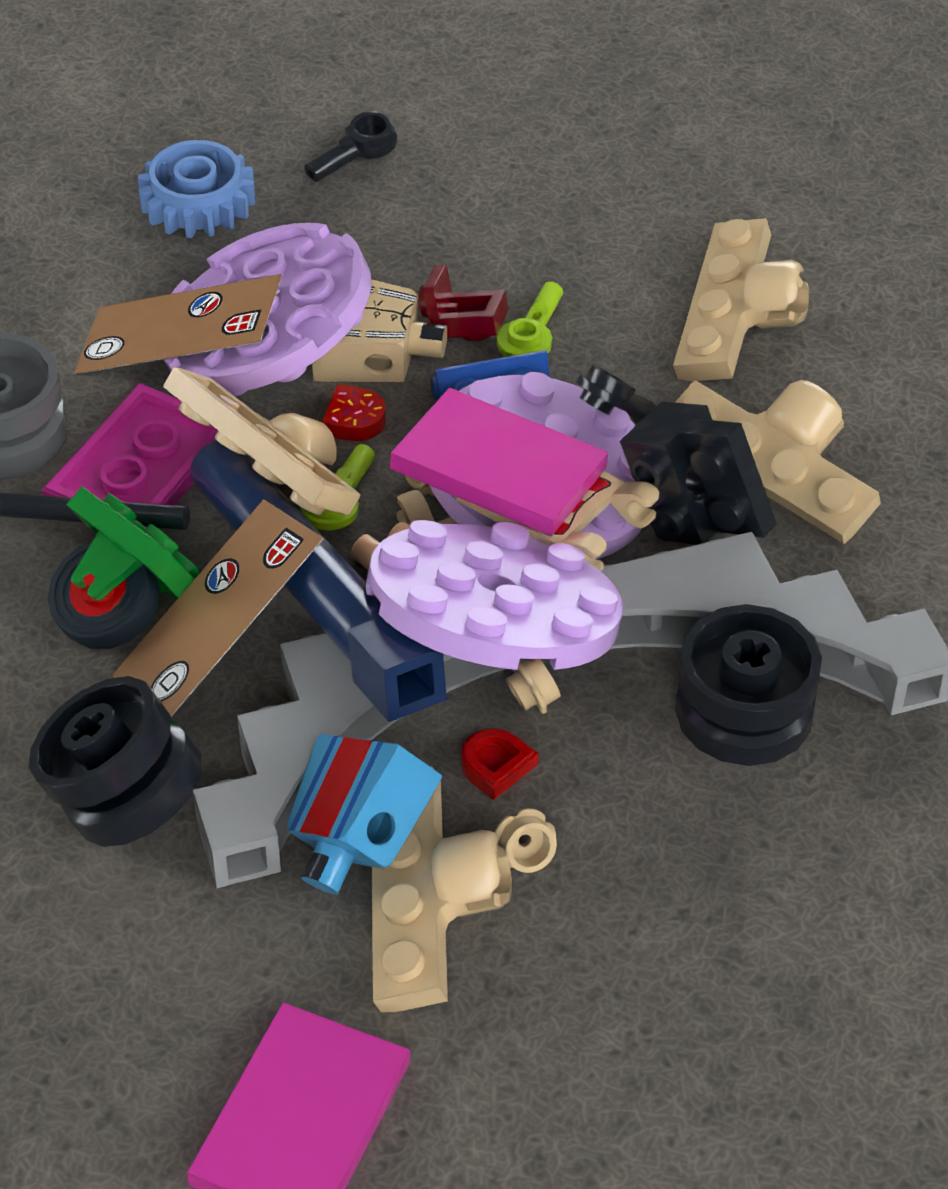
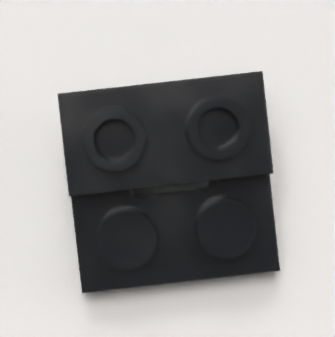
M661 401L619 441L635 482H648L659 491L658 500L648 508L656 512L655 519L650 524L655 535L662 540L698 545L706 543L716 532L737 535L753 532L755 537L764 538L777 525L741 423L713 420L707 405Z

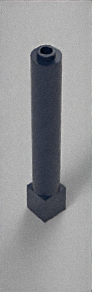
M214 441L204 446L194 457L190 470L193 483L235 531L264 499L322 536L272 481L261 476L252 468L254 462L247 454H239L218 441ZM324 538L284 584V587L351 661L353 682L388 722L447 700L443 653L410 639L387 623L379 615L381 602L375 595H367L366 582Z

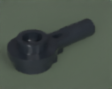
M374 111L357 115L353 118L350 125L345 128L346 136L340 139L339 145L305 164L306 175L315 182H318L357 157L373 159L388 155L395 149L398 142L396 128L385 114Z
M592 364L586 376L580 374L576 380V383L584 388L579 398L607 415H610L614 407L626 411L630 417L641 421L656 407L653 402L635 394V388Z

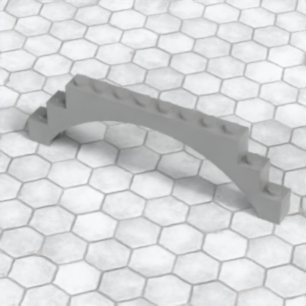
M753 532L727 538H717L710 542L673 551H663L652 556L614 565H604L601 571L614 584L623 603V613L617 638L610 649L628 647L682 648L684 636L698 619L722 607L743 604L775 608L799 620L815 637L822 655L820 676L839 682L883 702L890 715L948 701V648L925 608L900 615H887L879 620L867 623L838 570L813 576H801L792 581L779 583ZM326 633L310 635L299 640L280 644L283 684L290 703L266 706L257 711L237 715L241 754L249 776L235 780H221L211 786L193 790L197 827L216 888L281 872L279 853L290 835L287 822L319 734L371 741L399 720L396 719L388 722L357 687L352 678L351 661ZM443 654L446 693L480 677L505 670L504 668L481 665Z

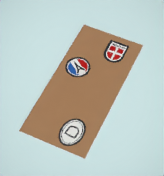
M283 274L99 307L74 374L261 342Z
M263 499L113 673V678L130 676L144 680L172 716L324 538Z

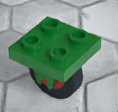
M82 486L66 505L96 536L92 542L77 547L61 561L51 578L48 602L53 620L71 640L90 649H112L130 642L147 627L157 610L159 595L163 591L177 600L200 574L201 570L178 552V545L152 524L146 528L135 520L137 515L114 495L108 493L103 500H100Z

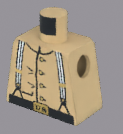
M371 279L370 295L363 310L362 320L351 328L345 337L331 350L312 363L313 381L403 382L405 381L412 355L441 359L444 357L447 343V325L419 322L418 294L413 289Z

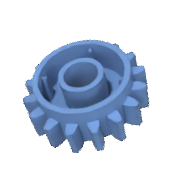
M190 140L173 144L160 151L152 161H147L145 163L146 173L138 175L141 212L148 213L149 223L152 226L164 222L165 233L167 234L182 228L185 229L186 238H192L196 230L204 229L205 233L211 237L215 235L216 226L221 225L229 230L234 229V217L247 219L249 217L248 206L255 205L252 167H245L242 155H236L228 147L216 142Z

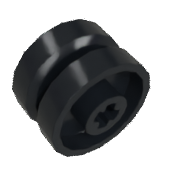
M750 604L722 607L698 619L684 636L680 656L679 686L675 712L681 731L698 750L722 762L746 766L776 762L798 750L811 733L822 663V655L815 637L799 620L770 607Z
M124 676L105 679L81 690L62 704L41 727L30 748L29 769L49 797L55 803L61 805L70 822L86 841L107 847L126 845L147 836L171 819L192 795L201 775V754L177 721L171 719V715L144 680Z

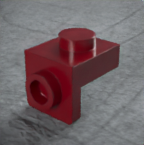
M435 265L425 285H421L419 290V309L422 317L428 318L429 323L447 325V338L462 337L467 341H480L490 336H497L509 310L505 289L452 292L447 265Z

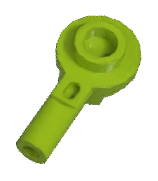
M550 281L546 282L526 317L508 322L500 328L497 334V347L504 357L546 350L548 354L551 351L552 335L546 325L563 296V289L559 284Z
M365 444L357 445L335 475L355 489L375 460V452ZM357 501L350 515L325 509L322 515H317L300 507V512L316 529L336 530L350 525L357 518L359 502Z

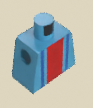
M319 734L287 822L291 834L314 848L301 879L323 892L337 895L352 863L381 869L391 865L443 775L399 744Z

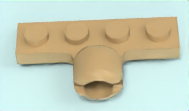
M767 218L753 220L733 219L714 224L673 364L677 379L685 381L733 379L744 334L750 327L757 326L761 329L791 327L805 320L809 305L808 283L804 282L799 276L800 272H804L803 266L793 260L764 262L771 238Z
M175 366L173 367L163 387L182 401L178 409L184 415L206 426L211 424L218 430L215 439L234 452L242 455L247 453L254 458L255 461L252 468L266 479L277 484H286L293 489L290 498L300 507L317 515H322L325 509L350 515L361 494L321 464L325 463L332 466L337 456L334 436L324 423L296 413H283L272 420H268L254 412L212 378Z
M696 380L676 400L675 403L707 405L713 420L741 423L767 496L841 543L845 544L881 504L878 491L821 457V453L844 428V420L842 419V409L839 404L818 385L805 380L791 383L767 411L760 414L745 411Z
M441 781L392 864L385 869L372 867L373 1002L380 1013L400 1012L448 1002L446 930L448 923L458 916L463 917L500 909L511 898L512 878L510 865L504 848L497 845L499 840L496 833L490 830H478L443 838Z

